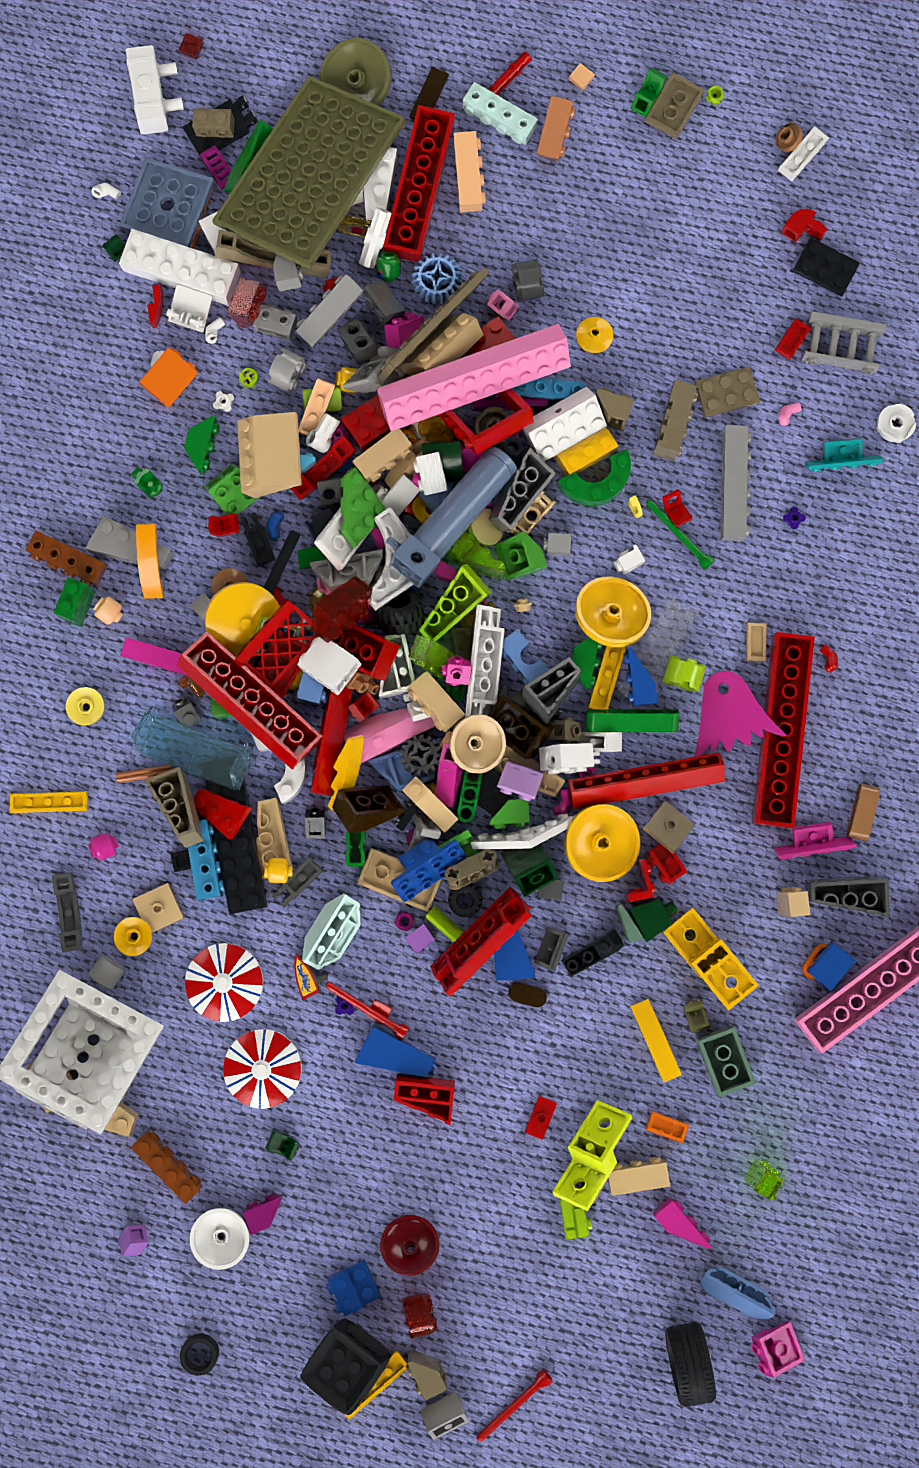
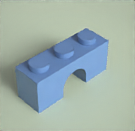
M517 629L503 639L502 656L510 659L512 663L509 665L515 673L519 672L523 677L521 681L526 685L547 672L548 669L541 659L532 665L522 661L521 652L529 646V643Z

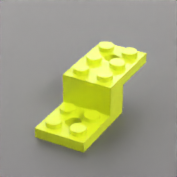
M599 1100L596 1101L568 1146L572 1161L552 1191L554 1196L583 1210L588 1211L617 1164L613 1150L631 1122V1114ZM604 1122L610 1123V1125L606 1128L600 1127V1125ZM578 1182L585 1183L582 1188H575Z

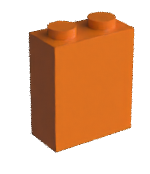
M169 347L139 381V384L168 409L198 374L196 371L197 367L192 362L184 361L181 358L182 354L177 349H170Z

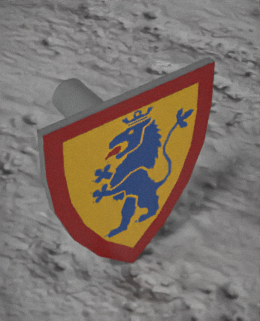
M297 953L295 954L294 969L296 983L304 1001L321 991L318 983L327 981L328 976L326 973L316 975L314 967L304 963L302 957Z

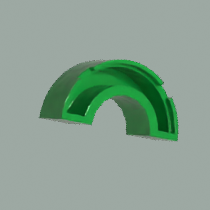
M628 449L610 456L608 461L610 471L608 476L602 481L595 483L586 482L574 472L559 479L557 483L558 488L569 500L583 506H600L612 501L622 492L630 475L631 459Z

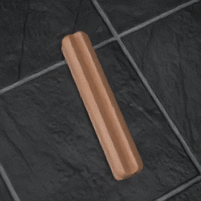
M172 765L118 772L116 773V780L118 783L148 779L172 770L173 767Z

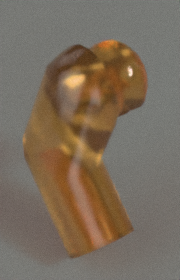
M187 675L178 681L183 689L189 686L197 698L205 694L203 689Z

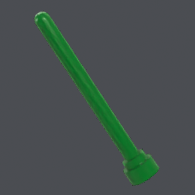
M647 500L646 505L699 559V566L704 571L715 562L711 555L703 554L681 529L674 525L671 519L653 500Z

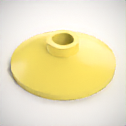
M88 687L76 689L69 695L66 701L68 717L74 723L83 726L96 723L102 717L105 708L104 700L100 693ZM85 704L90 705V708L87 711H85L83 708Z

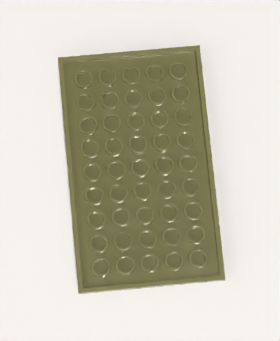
M308 76L213 218V224L226 231L237 233L241 238L311 270L406 123L405 117Z

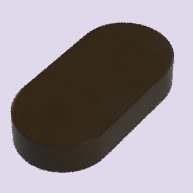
M520 982L512 984L508 991L510 998L514 1002L532 1007H541L547 1000V995L543 989Z

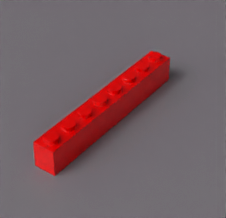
M720 752L571 779L568 780L574 810L596 804H607L725 782V769Z

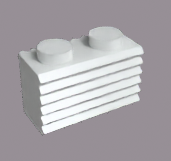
M434 452L416 457V461L413 464L415 472L420 473L421 480L418 481L420 492L430 495L448 490L440 453Z

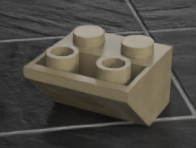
M597 388L596 398L607 426L624 431L634 399H631L626 394L618 395L612 393L607 388Z
M415 1350L409 1351L406 1368L410 1377L414 1376L416 1380L415 1388L419 1396L423 1395L424 1400H427L446 1391L447 1376L439 1359Z

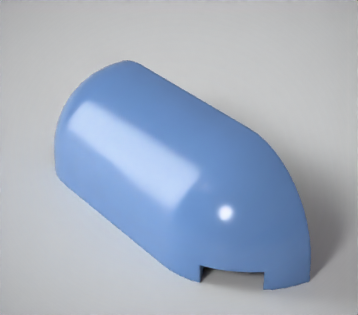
M722 1267L707 1270L701 1279L702 1288L715 1298L756 1319H770L775 1315V1306H772L771 1301L767 1297L769 1294L760 1287Z

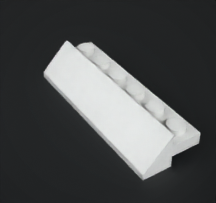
M477 605L471 656L472 667L468 685L465 718L476 714L488 716L491 705H495L497 702L504 628H499L501 609Z

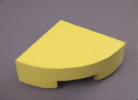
M635 495L629 499L627 504L634 517L639 518L643 516V513Z

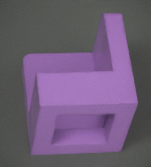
M422 924L405 938L416 954L435 940L425 924Z
M133 1225L124 1228L118 1238L122 1256L140 1255L149 1243L145 1225Z

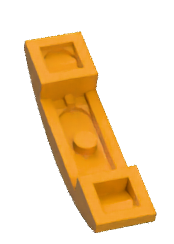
M156 523L136 524L137 560L144 599L164 598L157 552L158 537Z

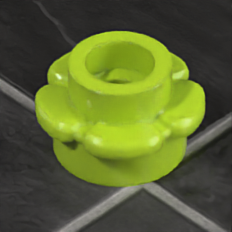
M712 86L706 92L707 101L709 103L712 102L713 105L719 104L724 99L723 90L719 86Z

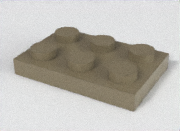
M672 73L647 115L645 122L678 139L705 90Z
M750 366L695 381L705 418L760 403Z

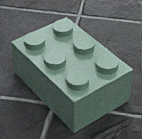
M730 1025L695 1038L714 1092L718 1097L756 1084L735 1027Z

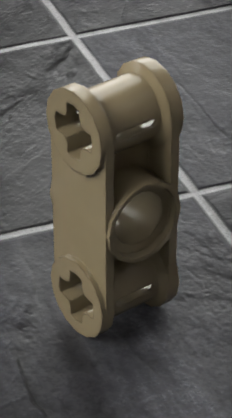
M484 849L448 867L445 871V878L449 888L458 890L495 872L499 868L497 854L493 849Z

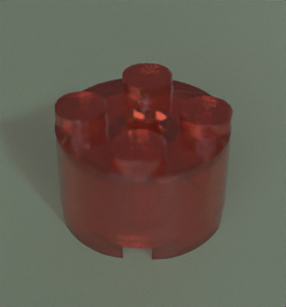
M424 1292L402 1298L410 1339L433 1334L434 1331H438L436 1319L433 1313H430L434 1311L429 1293L426 1294Z

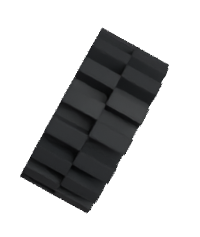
M471 883L458 890L451 889L448 896L450 909L460 917L475 915L481 909L483 903L481 891ZM463 892H468L473 897V903L466 908L458 903V896Z

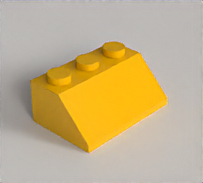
M605 427L555 455L554 458L565 476L574 472L579 474L615 453L618 449V444L610 431Z

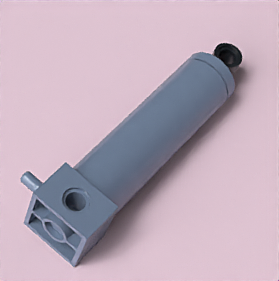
M509 437L500 449L493 446L489 447L414 535L410 534L401 544L394 538L389 537L386 543L395 549L389 564L420 588L437 568L444 555L517 471L513 460L517 459L523 445L520 439ZM507 446H513L516 452L509 451Z

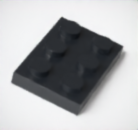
M810 237L792 272L842 297L860 262Z

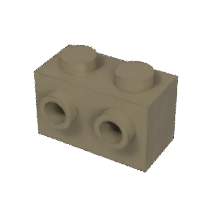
M193 109L192 126L196 136L234 137L235 119L231 109Z

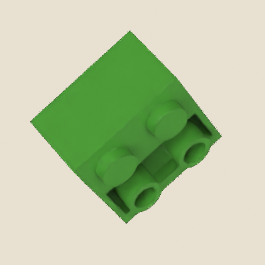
M523 799L508 800L491 819L490 826H494V829H506V825L512 824L513 828L526 827L525 824L530 822L528 801Z

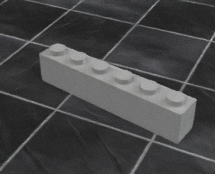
M725 425L722 430L720 541H744L746 536H749L750 527L747 525V518L750 515V506H747V499L750 498V488L747 487V480H750L751 472L747 467L751 459V451L748 450V443L751 442V432H748V426Z

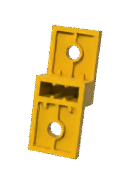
M694 908L689 909L662 931L696 975L704 980L727 1010H730L759 986L723 940L716 937ZM688 929H692L695 933L694 939L690 941L685 938V932ZM728 977H734L736 980V984L732 988L726 986V979Z

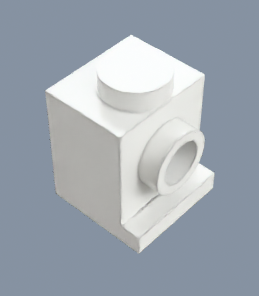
M634 545L631 548V552L626 550L620 553L619 558L614 561V565L617 571H621L624 575L643 565L645 559L637 545Z

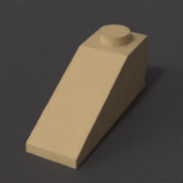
M413 778L402 789L444 833L458 820L419 778Z

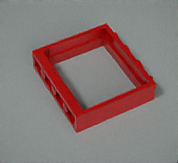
M512 388L496 393V395L514 414L477 435L452 410L438 414L437 417H441L446 427L451 428L458 439H462L466 448H470L477 455L534 422L532 408Z

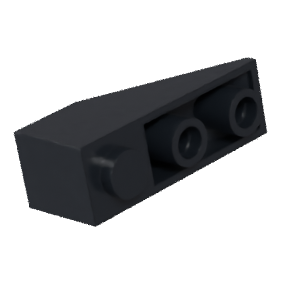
M614 928L561 961L572 977L618 952L624 946V943Z

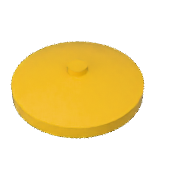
M600 577L587 583L580 591L575 604V615L581 629L591 639L606 646L623 647L637 642L645 634L651 621V608L643 592L631 582L618 577Z
M249 582L230 584L219 590L210 600L204 617L205 630L236 657L240 650L254 636L261 615L270 618L280 606L269 591L257 584Z
M607 804L592 805L581 810L571 820L565 833V853L572 868L581 876L597 882L613 881L626 874L636 862L640 850L639 831L634 820L624 810Z

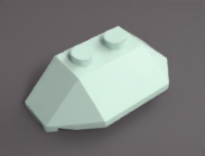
M343 893L324 905L305 936L302 956L304 963L319 970L323 966L329 965L341 958L360 927L359 902Z

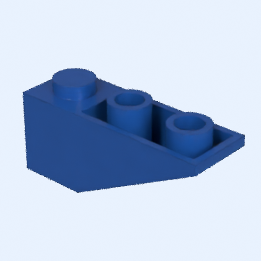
M629 647L626 653H623L624 664H628L626 682L627 684L630 683L631 691H628L629 703L632 702L633 707L656 705L658 703L656 683L632 648Z

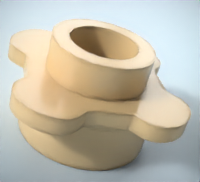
M527 598L517 599V603H513L516 612L531 610L530 605H532V601H528Z

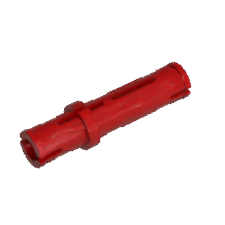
M524 51L517 60L509 64L507 70L487 90L498 95L516 76H520L521 71L532 61L531 56Z

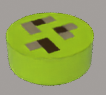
M245 368L239 374V380L244 387L252 388L257 385L259 377L254 369Z

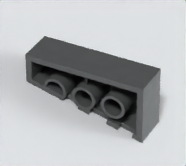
M884 876L805 880L808 898L812 903L890 917L889 879Z

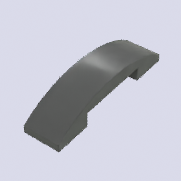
M71 872L53 875L54 895L57 897L61 927L59 935L62 953L82 949V927L73 875Z

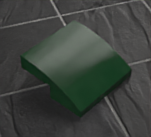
M460 440L421 443L422 455L434 452L440 453L446 482L460 481L463 478Z

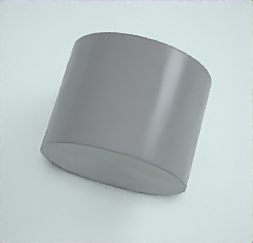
M101 954L88 974L99 984L113 989L126 969L112 958Z

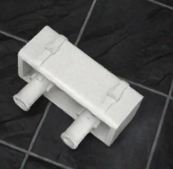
M152 45L127 48L126 62L140 133L151 134L168 131L166 113L168 111L184 109L181 97L167 100L163 98L160 78L161 76L178 75L176 62L159 65L154 46Z

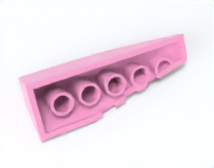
M404 708L374 715L345 730L344 740L347 742L348 738L359 735L364 737L361 766L369 760L406 743L407 739L412 740L414 735L417 737L436 726L433 723L432 717L413 722L408 709Z

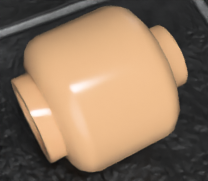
M110 596L101 597L93 608L95 610V617L107 625H110L113 621L117 623L123 615L120 612L122 605Z

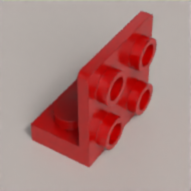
M646 859L638 860L643 889L642 887L629 889V893L625 894L626 902L653 898L655 886L654 882L649 879L651 866L649 862H646Z

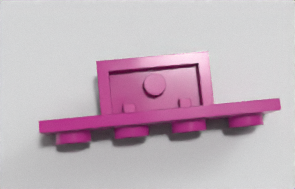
M824 822L792 828L793 845L774 847V850L779 859L788 860L792 857H808L811 854L817 853L827 854L830 851L836 850L847 851L850 848H856V844L852 838L847 836L833 838L831 822Z

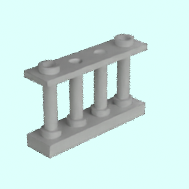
M811 312L807 325H812L813 327L810 352H804L801 358L802 361H806L809 365L819 363L858 370L866 375L876 373L880 368V364L873 363L876 339L881 338L885 333L887 324ZM823 327L829 328L832 331L828 355L817 353L820 332ZM846 331L850 334L847 358L836 357L839 332ZM860 334L867 335L869 338L865 361L854 360L857 339Z

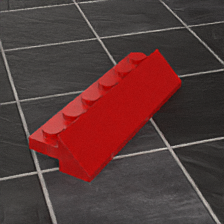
M346 686L339 695L329 690L327 703L324 706L319 732L323 737L317 744L311 773L313 778L310 792L315 794L333 796L334 790L330 786L337 775V771L333 766L341 753L349 713L348 706L350 705L353 689H348Z
M509 887L430 966L434 977L441 982L444 992L450 997L532 916L529 911L531 907L512 887Z

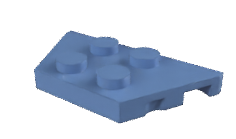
M440 738L431 740V742L436 740L438 743L436 747H439V744L441 743ZM404 750L369 760L371 766L397 792L402 791L415 777L419 778L423 783L435 780L437 766H434L435 772L428 771L429 776H426L425 772H423L421 777H419L417 772L411 775V769L406 771L404 769L406 764H401L400 761L403 759V757H400V752H404ZM419 753V757L423 758V754Z

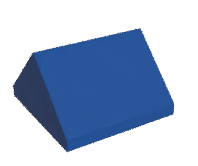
M831 941L807 972L828 992H831L856 960Z

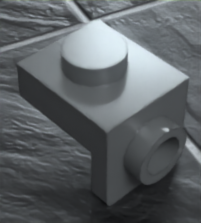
M189 696L179 698L172 705L174 714L185 730L202 721Z

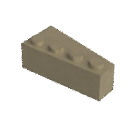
M675 379L652 455L674 461L676 456L680 457L683 448L681 442L682 439L686 438L688 431L686 424L687 421L691 420L693 414L691 406L692 403H696L698 397L696 385Z
M177 767L144 780L176 837L184 847L187 848L203 842L189 778L182 768Z

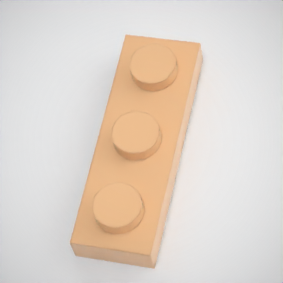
M317 378L298 429L299 433L308 436L312 430L317 428L325 414L335 384Z

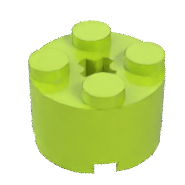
M670 655L662 682L672 687L675 685L686 691L699 692L706 666L697 663L694 659L686 658V661H683L680 657Z

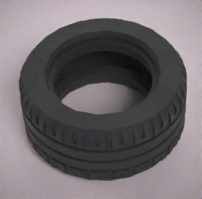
M692 1322L683 1325L679 1324L676 1327H668L665 1330L666 1346L672 1378L680 1405L691 1407V1405L697 1406L698 1404L712 1403L716 1399V1387L710 1354L702 1326Z

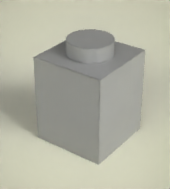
M548 533L547 538H544L543 550H547L546 555L569 557L571 534Z

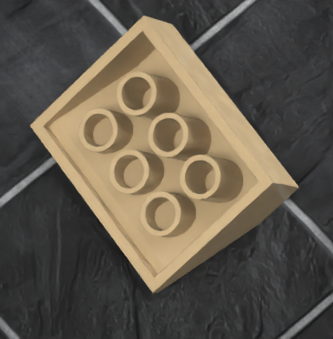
M465 313L448 317L397 370L413 376L460 359L483 336L476 317Z
M297 413L254 415L237 420L241 492L253 498H258L302 485Z

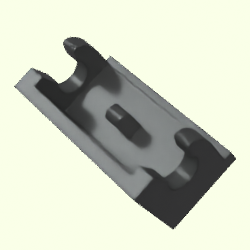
M547 927L534 963L556 971L569 935Z

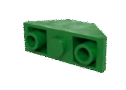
M210 416L190 428L184 445V449L200 475H204L205 470H209V454L214 451V435H217L219 432L220 424L214 416Z
M590 637L574 647L571 658L581 670L579 683L587 691H589L590 686L594 687L596 676L593 675V670L598 667L599 657H596L597 650H601L602 644Z

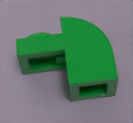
M651 67L642 87L636 93L630 109L647 117L663 90L667 75Z

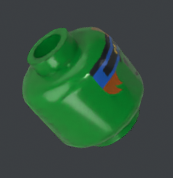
M383 252L377 258V275L383 278L385 282H393L394 279L400 276L401 260L396 256V253Z

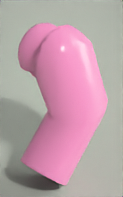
M799 402L782 407L778 414L780 425H788L791 414L801 411V404Z

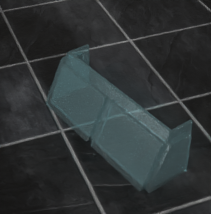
M153 706L150 707L148 712L144 713L131 735L136 750L141 754L176 768L181 767L183 771H189L191 774L233 790H240L251 760L248 742L241 747L156 715Z

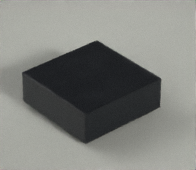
M188 850L170 853L174 872L191 869Z

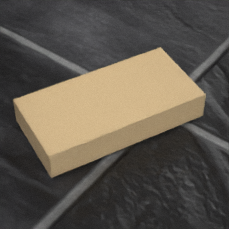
M747 623L746 661H766L767 623Z

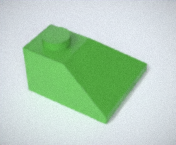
M521 532L495 545L506 581L547 568L542 548L525 532Z

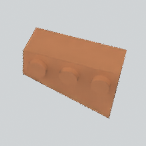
M551 95L537 156L559 161L560 157H564L566 146L563 145L564 140L569 137L571 130L569 122L570 119L574 118L576 110L573 101Z

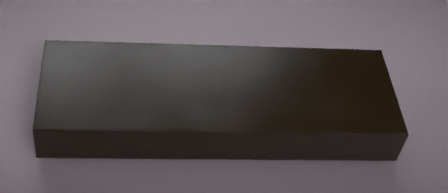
M435 67L431 68L410 113V118L415 120L418 105L430 108L435 107L449 77L448 73Z

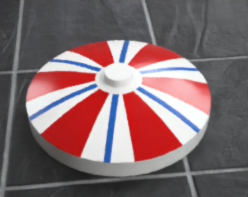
M230 943L215 944L203 949L191 961L185 977L186 994L191 1005L202 1016L219 1022L233 1021L249 1013L259 1001L263 990L262 969L257 959L245 948Z
M257 1029L240 1036L227 1051L223 1065L225 1083L231 1094L241 1103L259 1109L271 1108L287 1100L296 1090L302 1073L301 1058L296 1046L282 1033L270 1029Z

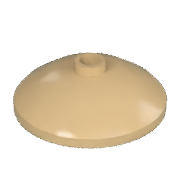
M476 714L462 719L455 726L450 737V752L453 760L460 768L471 773H484L493 769L501 761L506 748V738L502 727L496 720L486 715ZM473 739L475 740L474 746L471 745Z

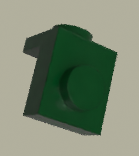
M272 1130L265 1149L285 1156L287 1160L291 1161L298 1152L299 1142L293 1136Z

